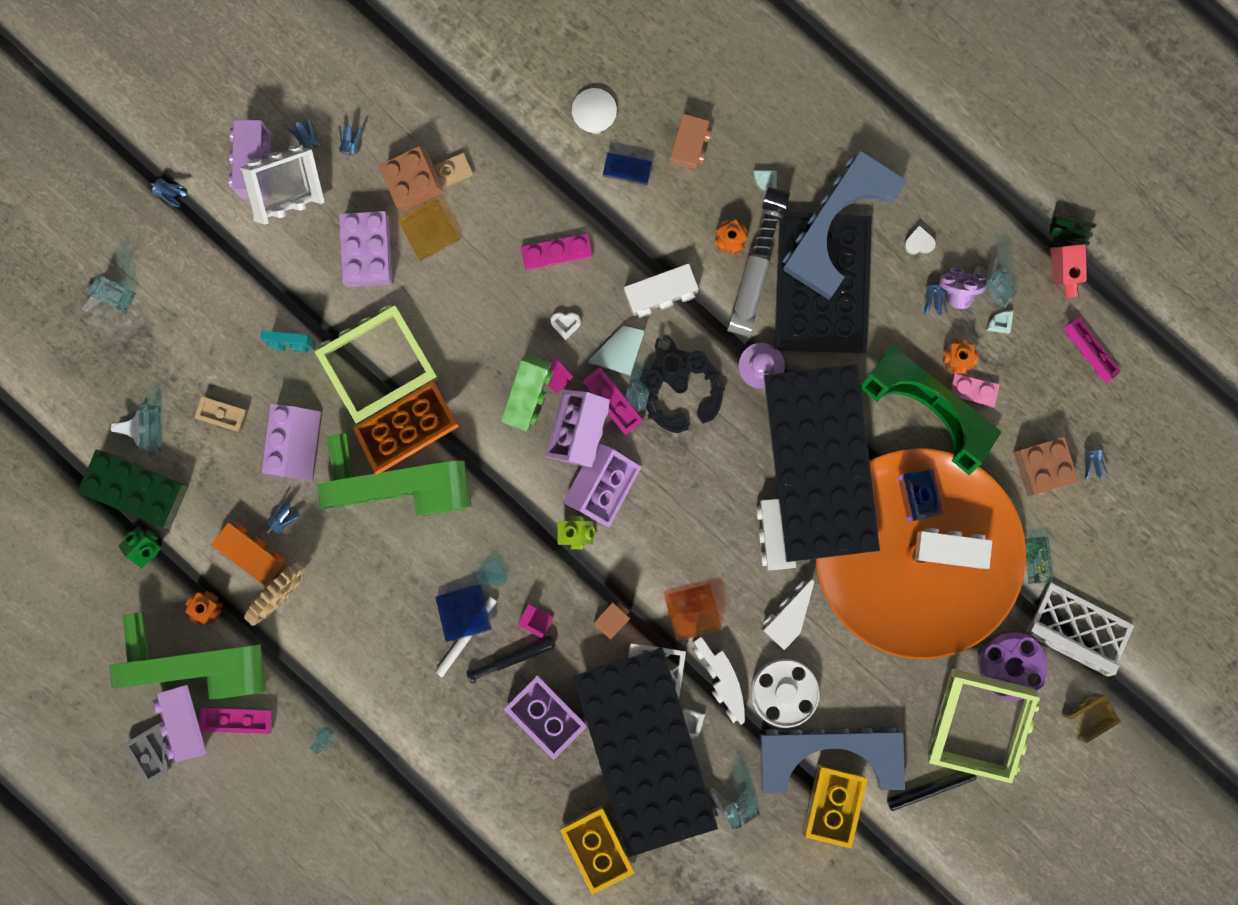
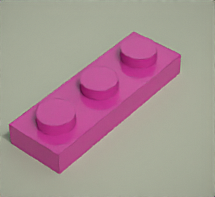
M588 233L521 247L525 271L592 257Z
M1077 317L1063 328L1066 331L1067 337L1080 349L1083 358L1090 362L1097 376L1103 379L1105 383L1114 379L1121 372L1080 317Z
M601 367L582 381L591 394L610 400L608 415L625 436L643 422L642 418Z
M201 707L199 728L203 732L271 734L273 710Z

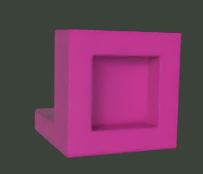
M554 356L549 361L552 362L550 371H553V376L548 386L555 394H558L574 379Z
M528 604L517 625L543 638L553 620V616Z

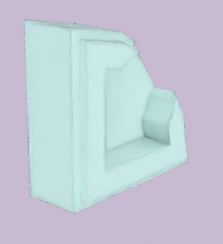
M776 170L753 171L755 181L763 191L766 192L768 186L777 188Z
M1013 310L1003 311L995 315L988 323L986 331L1009 334L1011 332Z

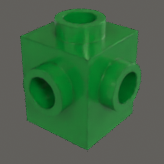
M139 526L128 533L125 540L119 545L124 556L141 569L151 559L155 558L161 550L156 541L158 537L151 530L147 529L145 531Z

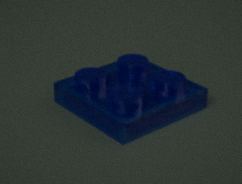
M478 584L435 597L446 642H452L492 630L482 585Z

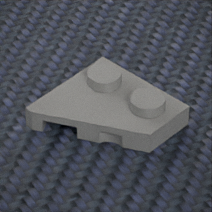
M159 723L123 744L146 785L169 773L168 757L165 750L167 737H162Z

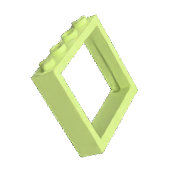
M388 305L378 311L379 315L372 319L367 317L358 323V327L353 330L348 328L338 334L339 338L332 342L327 340L318 346L319 349L315 351L357 425L432 380L434 382L439 380L395 305L393 307ZM394 317L426 373L358 411L326 355Z
M952 669L927 751L929 763L1012 783L1014 776L1020 771L1019 760L1021 754L1024 755L1027 749V734L1033 730L1034 720L1032 718L1034 712L1039 710L1040 698L1036 690ZM963 684L1024 698L1004 766L943 751Z

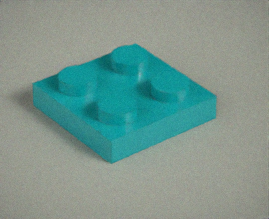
M262 330L260 334V340L267 347H271V350L285 351V348H290L296 353L307 354L308 350H315L316 341L308 335Z

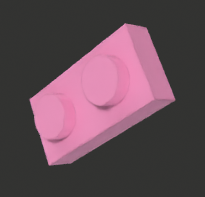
M953 374L950 391L963 401L993 408L995 407L1000 384Z

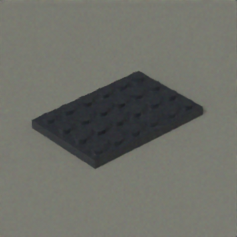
M785 212L779 218L774 349L866 354L872 216L836 215L831 221L827 233V251L833 266L844 276V279L830 300H828L783 270L786 265L783 262L784 258L790 250L793 252L796 250L798 244L795 242L802 231L808 232L811 227L808 222L814 214Z

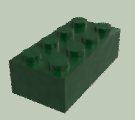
M96 449L77 492L162 528L171 529L189 486L108 452Z

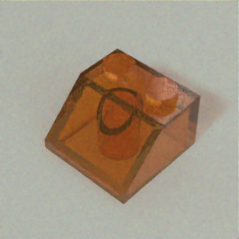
M709 584L664 595L676 641L722 630Z

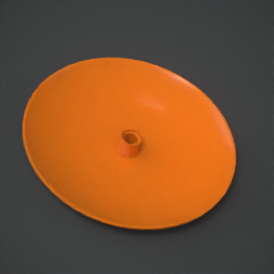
M906 449L891 452L869 461L880 551L816 559L818 578L824 596L842 624L866 644L897 657L924 660L937 659L960 653L978 644L988 637L1007 617L1016 602L1024 579L1026 567L1025 536L1013 503L1003 488L983 469L978 467L969 476L951 461L953 454L933 449ZM925 528L939 529V534L948 535V531L962 532V537L971 538V534L986 535L985 540H992L989 569H980L914 560L917 533L924 532Z

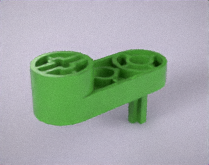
M347 433L327 436L333 481L316 485L320 509L345 507L413 495L416 516L436 515L472 507L465 461L441 462L381 472L378 475L369 474L354 477Z
M144 612L122 615L127 662L109 665L112 688L206 676L209 700L266 692L261 644L149 659Z

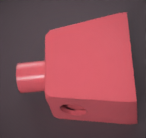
M1085 244L1050 248L1055 284L1064 285L1065 298L1079 296L1078 283L1086 282Z

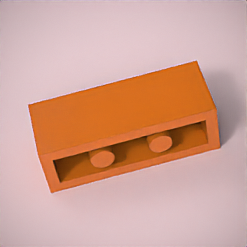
M228 522L211 545L264 586L272 579L277 578L285 570L288 564L283 561L285 559L283 555L276 550L271 552L265 548L267 544L257 536L252 538L248 535V529L241 523L237 522L234 524Z

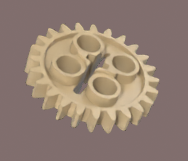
M296 562L291 567L285 569L277 578L272 579L260 591V596L251 604L250 609L244 616L245 619L252 626H255L261 620L266 619L276 608L281 607L291 597L290 593L300 584L307 569L299 562Z

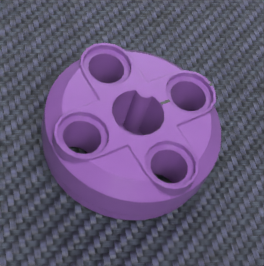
M1008 631L993 636L982 647L978 657L979 675L1034 688L1036 692L1045 685L1048 661L1043 648L1034 638L1024 633ZM1029 640V650L1022 652L1021 643ZM996 647L998 649L997 656L989 659L988 651ZM1032 673H1036V682L1033 684H1029L1028 676ZM989 690L996 696L1006 700L1024 699Z

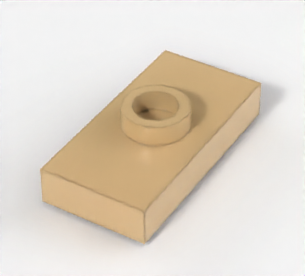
M464 153L434 165L443 188L473 175Z

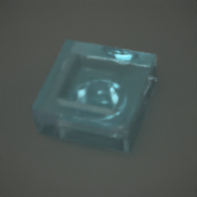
M638 378L631 379L626 392V400L636 411H643L646 408L650 391Z
M328 727L324 728L310 749L316 754L322 750L327 751L334 741L331 738L334 731Z

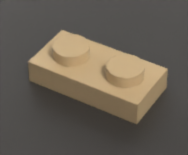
M201 396L194 418L241 432L247 410Z

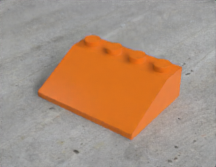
M432 380L353 427V430L374 473L378 475L459 426L444 396Z

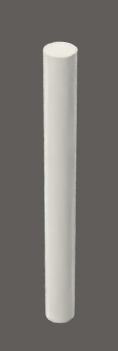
M489 596L437 668L435 673L443 677L497 603L494 598Z

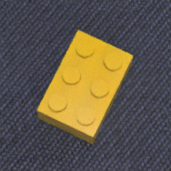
M818 764L802 831L804 837L852 849L868 778L861 774Z
M603 805L560 827V832L592 895L634 874V867Z

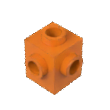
M726 220L717 226L718 230H716L714 242L720 251L723 250L725 255L733 253V255L737 254L745 248L744 245H746L748 240L746 236L749 234L742 223L739 224L737 220L732 222ZM732 231L736 236L733 239L728 237V233Z
M955 340L954 344L951 343L944 349L943 363H945V370H953L954 374H967V371L973 369L974 365H977L978 352L975 351V345L968 344L966 340ZM959 353H964V360L959 357Z
M209 591L197 592L196 595L192 594L186 603L188 608L185 613L190 615L189 620L199 626L202 624L207 625L214 623L219 618L222 612L220 609L224 604L217 601L218 597ZM201 605L204 606V611L202 613L198 611Z

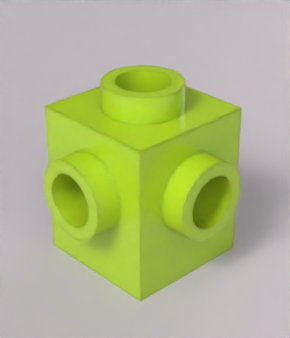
M584 516L570 517V521H557L558 545H571V549H585V545H593L595 537L593 521H584Z

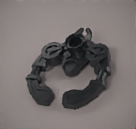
M667 335L663 336V340L669 343V348L663 350L660 347L662 340L657 338L655 342L657 358L651 368L646 369L640 376L643 397L641 401L645 404L649 413L647 415L648 419L652 418L659 426L673 433L689 430L686 417L675 416L668 419L663 415L662 410L657 411L654 403L657 396L654 395V391L661 388L663 382H666L674 392L684 393L688 388V373L692 372L694 374L703 373L705 375L704 379H710L713 390L709 391L712 395L710 403L700 407L696 412L697 417L702 424L714 420L720 410L723 391L725 390L718 377L720 375L719 371H716L705 353L701 351L689 353L679 350L673 339ZM669 356H673L677 360V366L672 370L668 369L665 365V360Z

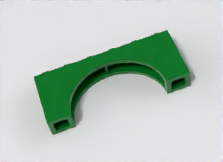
M894 345L881 357L860 385V388L877 402L884 396L897 394L913 398L931 409L945 424L953 440L954 454L951 461L969 476L983 463L1001 434L998 428Z

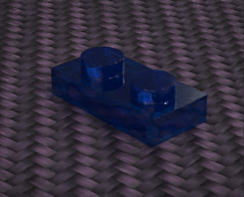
M607 152L603 177L647 186L652 161Z

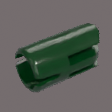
M1059 213L1055 214L1052 221L1063 225V227L1050 225L1049 233L1051 236L1087 246L1090 245V241L1071 236L1073 232L1092 237L1093 232L1076 228L1074 224L1095 228V223Z

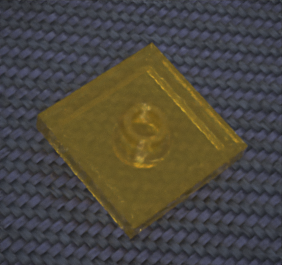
M438 199L398 220L420 262L460 240Z

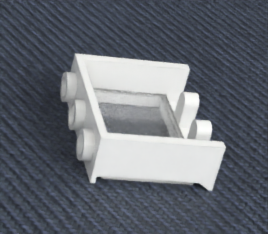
M302 145L290 146L286 152H273L268 154L266 159H253L247 162L248 165L240 167L254 215L253 221L264 225L268 224V217L282 218L286 216L285 211L304 210L306 209L305 204L311 201L319 204L325 203L312 149L304 148Z

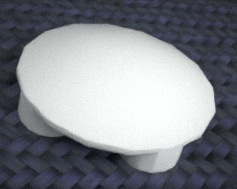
M599 88L583 90L576 96L572 104V116L576 124L581 129L593 134H599L613 124L616 118L617 106L614 98L608 92Z

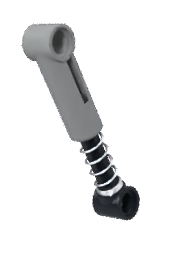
M769 186L767 188L762 205L764 210V219L761 220L762 227L758 229L760 234L756 238V246L753 247L755 250L754 254L749 255L736 304L727 330L729 332L747 337L751 335L756 311L771 263L767 259L770 257L768 255L769 249L772 248V239H775L773 235L775 230H777V221H780L781 215L785 214L790 192Z

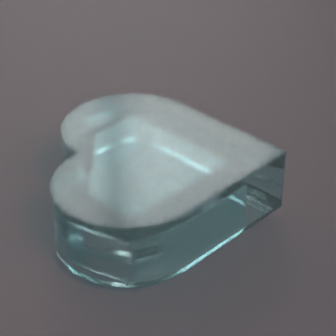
M494 558L479 570L477 579L482 585L493 584L494 586L501 587L506 584L508 575Z

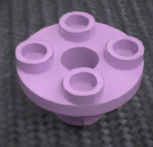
M951 268L949 273H945L940 277L939 285L950 295L949 304L952 307L965 309L970 307L975 295L981 294L986 290L987 283L985 281L986 276L983 274L965 273L961 268Z
M753 344L745 349L739 359V374L747 385L756 389H765L763 376L784 373V358L780 351L774 349V346L770 344Z

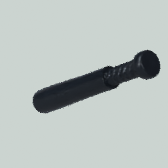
M545 636L493 660L492 663L474 671L472 669L467 670V677L470 683L473 684L480 677L494 671L503 670L553 649L555 641L552 636Z

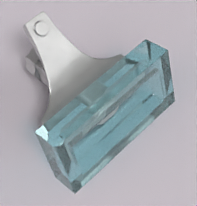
M992 256L988 271L983 267L977 266L974 273L986 276V287L995 306L1004 310L1017 292L1008 272L1002 268L997 269V256Z
M98 274L93 284L85 286L84 291L89 297L81 305V309L87 312L98 303L103 302L123 313H127L136 293Z
M139 404V411L136 412L131 420L111 424L110 431L115 432L117 435L125 434L133 438L136 445L139 446V451L161 452V406Z
M714 788L709 791L710 796L717 804V806H711L714 816L725 817L732 829L741 828L760 815L753 792L745 793L733 802H729Z

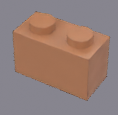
M686 114L682 115L670 163L694 170L697 169L698 163L703 164L706 151L702 150L704 142H709L712 129L708 128V120Z
M612 602L593 624L611 640L630 619L627 616L629 610L620 602L617 605Z

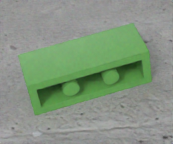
M528 353L524 355L520 362L501 422L524 431H528L531 424L535 426L540 414L536 411L538 404H543L547 393L543 391L545 384L549 385L553 376V371H550L552 362Z

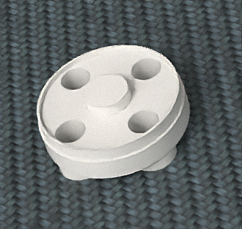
M792 659L773 660L761 667L754 676L751 685L752 704L759 716L774 726L783 728L798 726L808 720L816 710L819 702V685L814 674L804 664ZM796 667H801L804 672L803 677L795 680L792 677V671ZM769 674L771 676V683L768 686L760 685L759 679L761 675ZM802 700H809L810 709L807 712L799 710V703ZM772 706L777 707V717L774 719L767 718V709Z

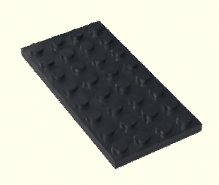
M858 364L764 375L786 562L880 551Z
M663 647L572 675L628 858L717 830L718 826Z

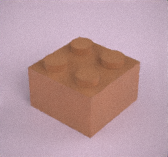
M420 146L379 165L396 208L406 211L445 192L427 150Z
M1065 437L1014 452L1027 496L1079 481Z

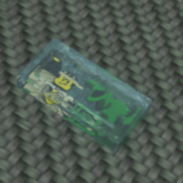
M1048 536L1025 538L1028 584L1054 582Z

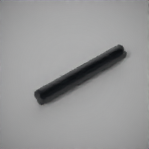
M959 771L887 799V804L891 811H895L975 781L977 777L975 774Z

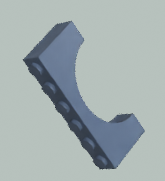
M860 151L857 157L851 156L845 166L848 168V171L844 176L840 174L833 184L836 187L832 195L826 194L820 204L823 206V209L819 214L815 212L808 222L811 225L807 233L801 232L795 242L798 244V247L794 252L790 250L783 260L786 264L783 269L785 272L830 300L844 279V276L833 266L827 251V233L833 218L844 207L859 200L876 199L892 205L907 183V180Z
M859 727L857 732H850V728H836V732H826V728H813L812 733H803V729H789V733H779V729H767L765 734H760L761 791L763 793H787L790 775L798 763L808 755L825 749H844L863 757L872 767L880 790H905L903 732L897 731V727H882V731H873V727Z

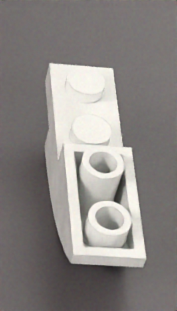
M699 636L692 641L695 644L692 649L700 660L704 657L709 665L706 669L712 678H719L717 682L712 684L715 689L712 691V694L719 704L724 701L729 709L725 712L732 722L738 721L742 725L745 722L744 703L736 674L724 652L720 650L713 654L702 637Z

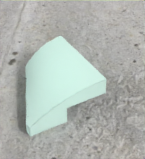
M622 326L590 358L589 364L630 376L645 331Z

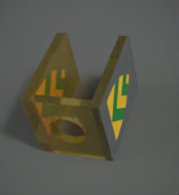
M1095 693L1062 714L1064 718L1072 720L1096 704H1099L1107 719L1077 736L1078 741L1088 743L1121 722L1105 695Z

